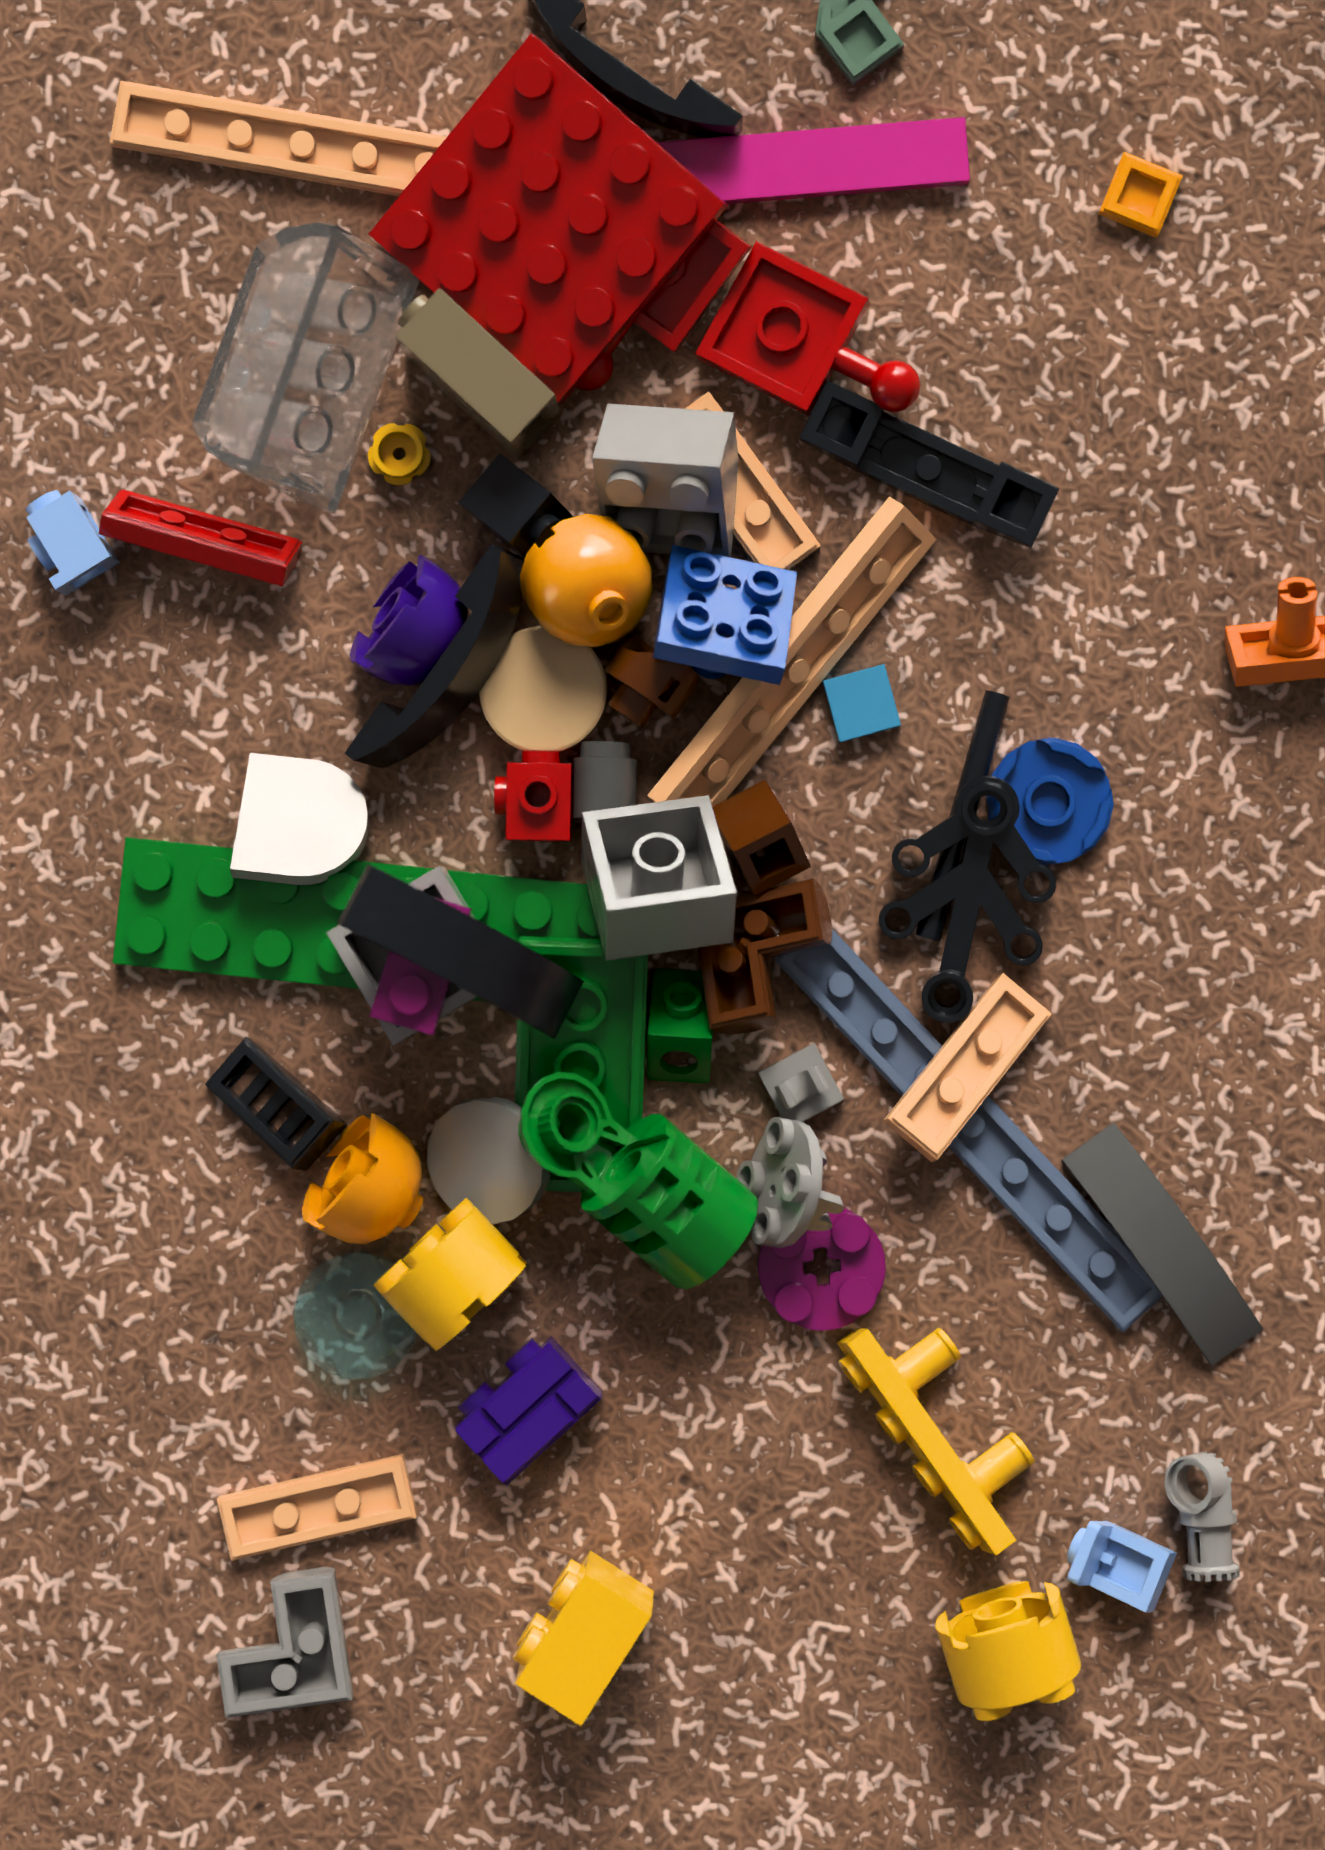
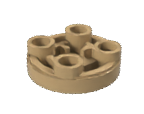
M542 626L529 627L511 634L495 669L479 691L480 703L489 725L509 745L521 751L564 752L583 742L598 726L607 702V681L602 664L591 647L569 645L552 636Z

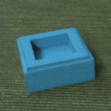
M885 664L827 679L822 682L839 743L901 726Z

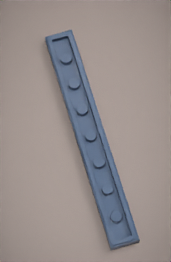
M833 929L830 944L782 954L774 959L901 1096L904 1095L942 1047ZM987 1096L948 1147L1123 1333L1155 1304L1162 1295L1112 1227L999 1106Z

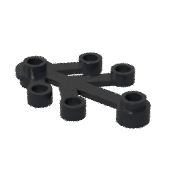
M980 776L967 782L957 795L955 814L918 838L907 837L900 840L892 852V863L896 871L906 877H916L926 871L931 857L968 836L961 864L907 899L888 901L881 908L879 914V926L882 932L890 938L903 939L913 933L919 921L954 899L940 970L931 974L926 979L922 988L923 1007L929 1016L939 1022H956L966 1016L971 1009L973 990L971 983L965 977L980 904L1004 939V950L1010 961L1017 965L1032 964L1040 957L1043 949L1042 939L1038 931L1023 923L988 869L993 841L1018 874V890L1025 900L1032 903H1042L1050 899L1056 889V879L1048 866L1038 863L1014 826L1020 809L1019 800L1014 789L1006 781L994 776ZM992 796L997 799L1000 809L994 818L982 819L976 814L974 807L979 798ZM909 845L917 846L924 855L923 862L918 867L912 869L904 867L898 857L900 851ZM1035 871L1044 873L1049 879L1046 891L1041 894L1029 893L1024 887V881L1028 874ZM903 908L909 913L911 921L905 929L894 930L887 925L885 917L891 909ZM1019 934L1030 935L1036 942L1034 951L1027 956L1016 955L1011 949V942L1015 936ZM952 983L957 986L960 991L957 1002L948 1006L940 1004L935 998V991L939 985Z

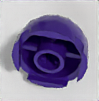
M423 555L418 556L417 566L410 561L407 562L390 580L373 607L381 608L373 621V632L369 638L361 632H357L349 655L351 662L371 676L388 684L401 686L421 684L470 616L469 608L455 597L460 589L459 584L444 569Z

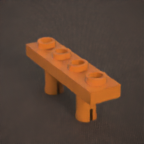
M1291 577L1279 583L1276 621L1225 626V651L1236 687L1325 678V616L1316 617L1318 593L1313 581L1304 577Z

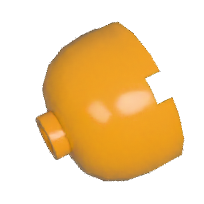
M583 514L564 519L551 527L554 535L545 540L540 548L534 543L527 552L520 573L522 598L540 625L552 636L569 645L599 647L616 642L631 632L646 613L653 589L649 561L634 536L623 529L619 522L609 516Z
M371 1113V1120L364 1115L356 1118L342 1132L326 1156L338 1157L331 1165L323 1186L320 1187L316 1183L310 1182L302 1206L303 1221L327 1235L347 1243L368 1244L388 1236L397 1226L402 1229L408 1227L416 1218L423 1203V1196L418 1194L422 1181V1169L419 1154L413 1143L397 1127Z

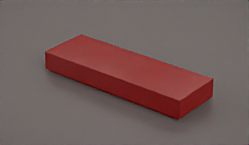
M124 489L117 493L101 514L98 532L99 535L282 587L297 565L302 547V541H299L297 538Z

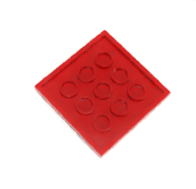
M531 33L368 235L432 292L435 293L439 288L442 289L556 395L558 403L563 404L725 211L728 205L541 39Z

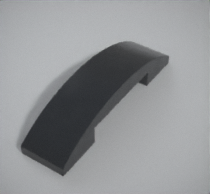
M530 0L541 25L559 52L578 73L609 99L650 122L689 135L713 138L738 136L741 132L743 115L692 79H689L680 94L674 99L579 33L587 21L585 5L580 1Z
M828 380L799 438L800 441L871 479L951 517L1029 548H1032L1060 489L1002 461L998 465L885 412L875 402Z
M490 545L455 595L460 602L472 610V613L405 708L385 702L379 703L345 751L349 758L353 761L378 768H385L400 762L439 736L469 706L495 669L515 627L523 600L520 583V573L524 563L523 558L496 545Z
M368 864L337 923L379 947L409 960L497 1007L498 1010L554 1039L584 982L574 974L510 937Z

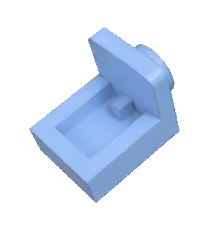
M1090 1521L1087 1528H1081L1076 1533L1070 1544L1067 1562L1072 1565L1067 1575V1580L1078 1586H1091L1143 1612H1154L1177 1552L1111 1522Z

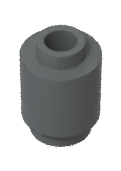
M613 741L581 742L580 757L574 758L572 819L582 821V812L636 805L637 760L631 759V744Z

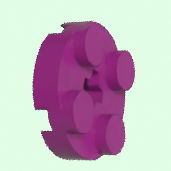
M846 1207L838 1214L827 1213L832 1222V1228L828 1231L806 1230L793 1245L783 1248L761 1245L758 1255L760 1284L765 1297L783 1319L810 1330H833L853 1323L861 1315L866 1314L873 1308L885 1279L884 1251L877 1234L862 1216ZM826 1248L828 1257L839 1259L841 1263V1271L831 1272L828 1283L817 1284L814 1274L807 1273L804 1275L803 1262L813 1260L814 1249Z

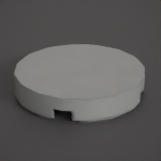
M494 1096L491 1098L480 1097L465 1100L452 1107L437 1120L428 1139L427 1167L434 1189L450 1209H454L467 1197L493 1225L514 1220L525 1213L541 1199L550 1180V1172L540 1167L522 1147L518 1136V1124L522 1107L511 1100Z

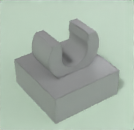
M815 1043L758 1072L782 1118L803 1122L844 1100Z

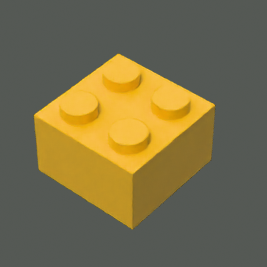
M589 1550L581 1564L570 1559L551 1589L553 1594L548 1602V1605L553 1607L547 1618L538 1612L535 1613L516 1644L518 1649L513 1657V1660L520 1664L515 1684L580 1726L583 1725L650 1620L654 1595L652 1589Z

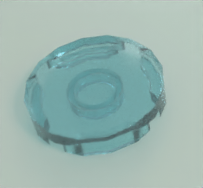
M365 1252L338 1254L317 1266L299 1288L293 1311L296 1337L308 1358L327 1373L351 1380L377 1377L398 1365L414 1345L417 1333L373 1286L395 1264L387 1257Z

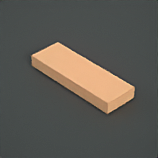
M707 392L685 408L724 412L710 392ZM736 429L739 460L733 536L752 562L790 570L818 550L821 545Z
M1002 973L984 992L883 1122L931 1162L938 1160L1052 1013Z
M404 1454L230 1493L217 1498L231 1561L407 1521L418 1516Z

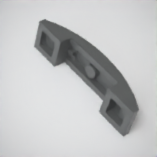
M1114 1122L1062 1159L1093 1204L1104 1215L1170 1306L1177 1320L1211 1366L1263 1330V1327L1207 1245Z

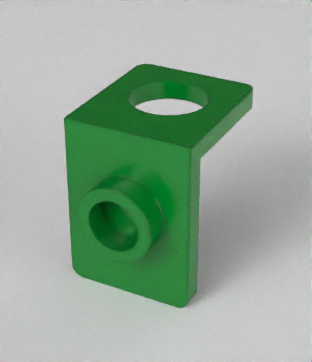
M655 969L653 972L648 1027L647 1078L654 1081L709 1083L713 1030L709 1026L702 972L695 970ZM671 1051H684L695 1056L697 1061L690 1066L677 1067L666 1063L661 1057Z

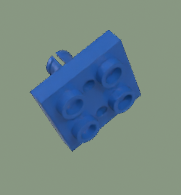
M672 545L667 561L653 658L689 665L697 674L707 679H718L726 674L780 685L786 668L797 572ZM723 584H729V585L736 586L737 589H733V588H731V587H725Z

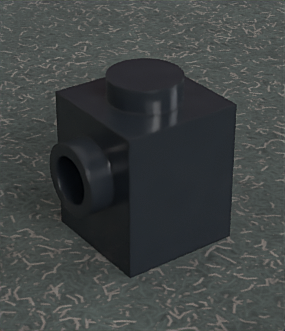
M500 453L459 501L484 528L524 560L534 543L540 548L545 540L554 535L551 527L564 519L573 517L551 492Z

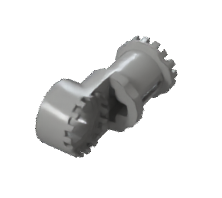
M1207 1451L1179 1457L1171 1462L1165 1473L1164 1484L1168 1498L1179 1509L1180 1524L1185 1525L1187 1528L1188 1563L1182 1566L1183 1577L1187 1580L1200 1582L1204 1580L1205 1575V1582H1211V1575H1215L1216 1581H1222V1579L1228 1581L1240 1577L1239 1566L1233 1563L1231 1525L1237 1523V1512L1232 1509V1477L1227 1476V1472L1230 1470L1228 1466L1223 1467L1222 1463L1224 1460L1216 1458V1454L1207 1453ZM1191 1466L1198 1467L1207 1478L1208 1492L1203 1500L1196 1498L1188 1488L1187 1474Z

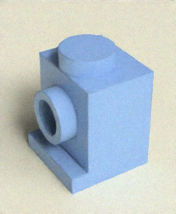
M58 490L51 491L37 498L26 507L25 510L29 515L26 518L36 533L28 538V542L47 571L57 567L59 573L49 578V580L58 592L67 596L120 563L105 537L98 534L99 527L82 499L70 490L63 495Z

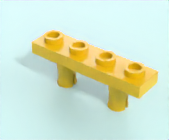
M856 1328L836 1343L845 1354V1357L838 1361L842 1371L860 1393L867 1388L871 1391L882 1407L881 1410L875 1413L878 1422L895 1444L899 1445L905 1440L919 1461L912 1466L914 1473L934 1498L942 1493L956 1512V1514L949 1518V1522L964 1544L970 1550L979 1545L982 1551L998 1555L1016 1541L1015 1537L991 1504L993 1502L991 1495L1035 1463L1026 1445L1015 1433L1011 1432L974 1461L967 1464L958 1458L918 1401V1390L962 1358L949 1336L941 1328H937L895 1360L885 1354L869 1329Z

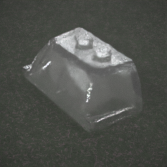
M314 222L286 227L258 243L253 251L193 417L192 426L205 450L229 467L313 508L335 514L397 344L395 335L402 329L397 324V321L404 310L412 303L419 283V279L412 274V269L335 224Z

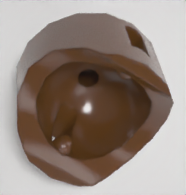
M634 634L624 641L604 670L608 676L620 684L607 705L638 727L643 728L655 709L675 719L698 685L699 675L684 664L653 658L654 648Z

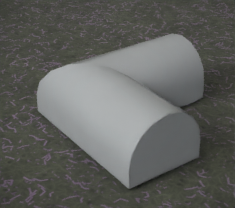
M312 1568L287 1572L274 1577L270 1583L279 1642L222 1650L216 1654L225 1718L352 1700L354 1697L335 1568Z

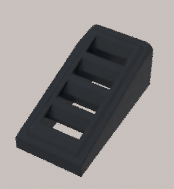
M249 1037L243 1039L205 1083L222 1102L292 1169L307 1171L347 1126V1123ZM255 1063L262 1071L239 1096L231 1088L249 1067ZM274 1081L280 1088L262 1109L257 1112L251 1104ZM293 1099L299 1106L283 1125L277 1129L270 1122ZM310 1117L315 1120L314 1124L296 1144L290 1141Z

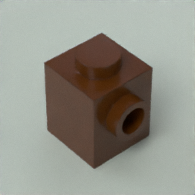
M765 780L712 807L725 847L754 896L811 867L792 822Z

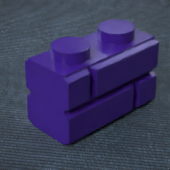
M552 1336L541 1346L531 1338L504 1363L512 1372L494 1389L484 1381L457 1407L464 1414V1417L458 1421L455 1427L457 1434L476 1455L482 1458L487 1467L506 1486L602 1398L603 1391Z

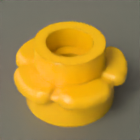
M389 423L382 426L374 434L373 445L368 450V462L374 473L382 474L387 483L396 486L407 485L412 482V477L415 475H423L431 459V453L425 447L427 440L424 433L412 424L401 426ZM397 448L405 450V457L401 460H397L393 456Z

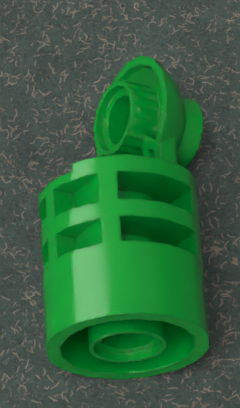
M556 1072L543 1077L526 1094L518 1124V1136L522 1147L540 1167L556 1176L568 1177L582 1189L580 1199L582 1209L674 1287L687 1290L702 1284L717 1273L740 1248L757 1216L758 1199L756 1195L662 1114H650L624 1129L612 1118L607 1101L597 1087L576 1073ZM556 1118L561 1123L563 1136L560 1135L557 1129Z

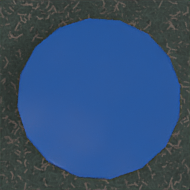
M1057 738L1026 742L1006 754L991 774V776L1006 781L1017 794L1020 809L1014 826L1038 863L1050 865L1070 862L1093 849L1108 829L1114 806L1109 779L1098 758L1077 743ZM985 796L988 819H991L998 814L1000 804L994 797Z

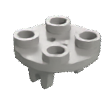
M781 1117L771 1118L752 1156V1160L743 1161L737 1171L736 1179L754 1193L758 1199L757 1216L751 1228L752 1240L758 1245L783 1248L793 1245L806 1230L828 1231L832 1228V1222L827 1213L838 1214L844 1210L840 1196L821 1190L823 1166L827 1164V1159L824 1151L820 1149L819 1140L811 1127L798 1120Z

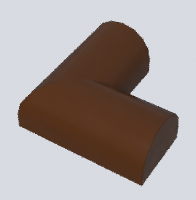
M812 878L773 887L756 896L752 893L736 896L733 943L698 947L711 1030L720 1034H743L766 1029L777 1022L767 958L827 945L832 941V922L828 903L821 886L815 879Z

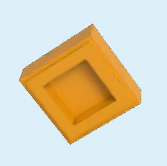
M1123 152L1098 214L1157 238L1183 175Z

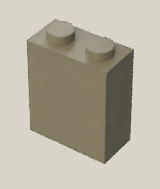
M439 288L429 299L424 294L418 296L399 317L397 324L402 329L395 337L406 358L517 460L561 414L556 395L442 289Z

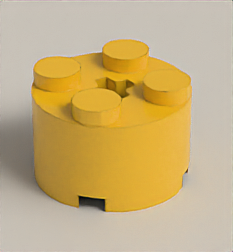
M467 1197L439 1222L446 1232L436 1223L409 1248L410 1252L402 1260H398L373 1284L381 1296L435 1351L439 1350L470 1323L469 1320L484 1306L487 1307L523 1271L526 1267L525 1264H527L519 1255V1252Z
M1028 1581L1013 1582L963 1598L959 1601L962 1613L950 1621L948 1620L946 1610L937 1618L935 1627L958 1701L964 1706L973 1708L977 1720L991 1721L1002 1718L1012 1711L1013 1706L1037 1699L1041 1703H1056L1065 1700L1075 1692L1073 1679L1081 1669V1660L1060 1591L1054 1584L1044 1582L1047 1593L1031 1592Z

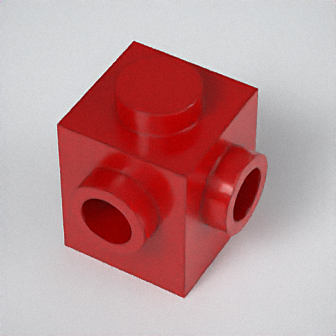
M522 751V762H507V777H495L494 811L495 815H506L505 840L572 842L573 765L571 763H560V752Z

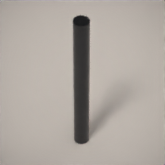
M985 690L949 817L956 813V798L962 787L974 778L988 775L1010 699L1007 695ZM979 798L975 803L974 810L976 814L981 798ZM968 836L938 854L931 882L963 862ZM951 901L919 921L915 935L940 942Z

